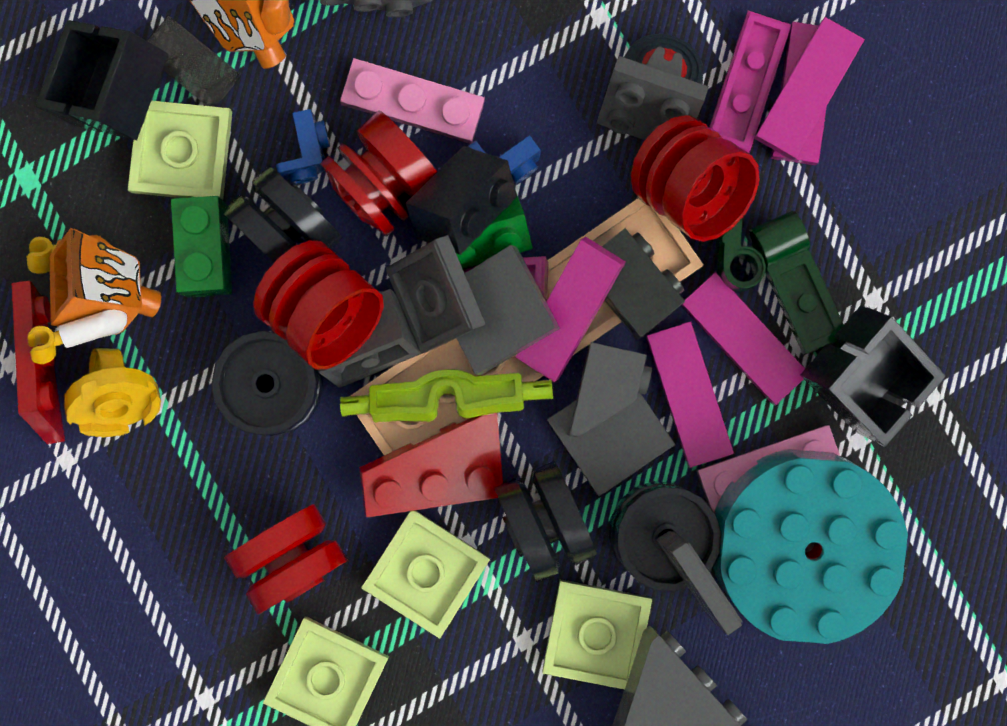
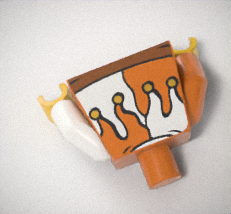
M190 0L200 17L227 51H253L264 69L274 67L285 59L286 54L278 40L294 25V18L289 8V0Z
M70 228L66 235L57 241L56 245H52L51 241L45 237H35L29 244L30 253L26 256L29 271L36 274L50 271L51 325L59 327V331L56 332L45 326H36L31 329L27 339L28 345L34 347L30 351L31 359L34 363L46 364L52 361L56 356V346L64 344L66 348L98 338L113 334L117 335L123 333L138 314L154 317L158 312L161 304V293L157 290L141 286L140 262L138 259L113 247L101 236L87 235Z

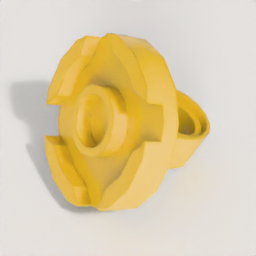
M94 348L90 356L89 374L74 382L64 394V409L69 425L72 422L78 424L80 433L86 436L112 437L130 433L128 425L136 423L143 419L144 425H147L159 413L161 405L158 385L153 377L139 369L126 368L121 351L111 348Z

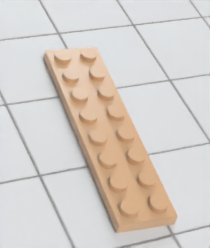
M638 198L548 260L547 299L577 245L584 237L603 246L624 228L627 229L631 236L638 232L655 253L650 257L653 263L661 272L665 269L670 270L679 282L700 269L703 263L680 230L671 224L666 216L658 214L651 206H647ZM605 300L573 355L622 322ZM456 338L438 348L394 365L351 396L369 395V388L372 385L414 382L428 373L446 369L461 370L474 376L520 373L522 382L537 381L544 375L517 359L516 355L488 372L476 375ZM444 394L440 397L437 409L438 415L430 422L390 421L375 423L372 420L371 414L357 415L384 455L409 443L415 445L440 433L439 429L451 423L459 424L469 419L459 416L456 409L455 396L452 394Z

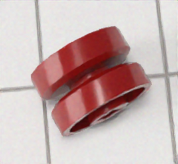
M315 504L279 522L224 557L236 578H247L264 567L269 575L251 585L246 593L257 615L282 600H285L286 603L290 602L323 582L324 578L322 576L348 561L336 540H326L309 551L306 549L304 543L322 533L326 526V522Z

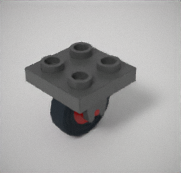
M659 33L647 35L635 41L624 57L618 56L596 124L608 127L619 134H628L645 140L659 125L673 117L689 115L697 118L709 87L703 85L704 66L699 54L689 43L676 36Z

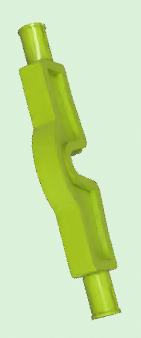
M438 370L428 373L414 382L372 385L369 388V395L341 396L340 409L342 417L371 414L372 420L375 423L390 421L430 422L438 415L437 409L440 397L444 394H452L455 396L456 409L459 416L473 418L499 412L521 411L524 409V401L553 399L552 380L522 382L520 373L474 376L461 370Z

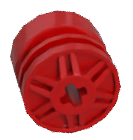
M379 110L357 130L361 142L367 149L361 156L342 143L338 150L350 166L343 170L330 156L325 158L320 165L326 171L333 190L363 223L365 222L378 229L387 237L394 230V227L382 212L388 207L402 221L407 219L408 214L398 197L404 192L412 197L437 173V170L409 137L387 115Z
M689 115L673 117L659 125L643 142L634 158L631 171L632 190L637 197L647 206H651L658 214L666 216L671 224L691 239L702 242L719 238L731 230L743 218L755 199L760 181L759 166L752 155L733 142L723 139L717 131L708 128L701 120Z
M309 240L288 250L266 271L256 289L253 306L255 314L259 319L271 327V330L282 339H287L288 346L310 366L319 370L330 369L343 363L362 347L378 325L384 303L383 295L355 270H350L349 265L322 241Z

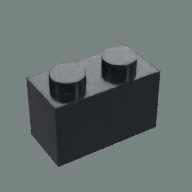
M463 146L406 202L416 238L430 243L435 239L448 235L455 253L461 255L517 197L508 160Z

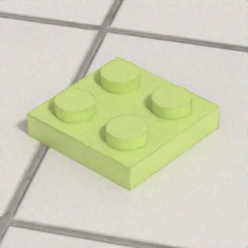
M151 101L137 141L133 140L128 191L135 194L176 198L219 196L223 200L232 121L231 109Z
M414 510L409 512L363 584L362 589L440 639L491 558Z
M560 579L542 673L625 690L642 633L648 625L652 598Z
M305 616L263 704L309 726H356L389 656Z

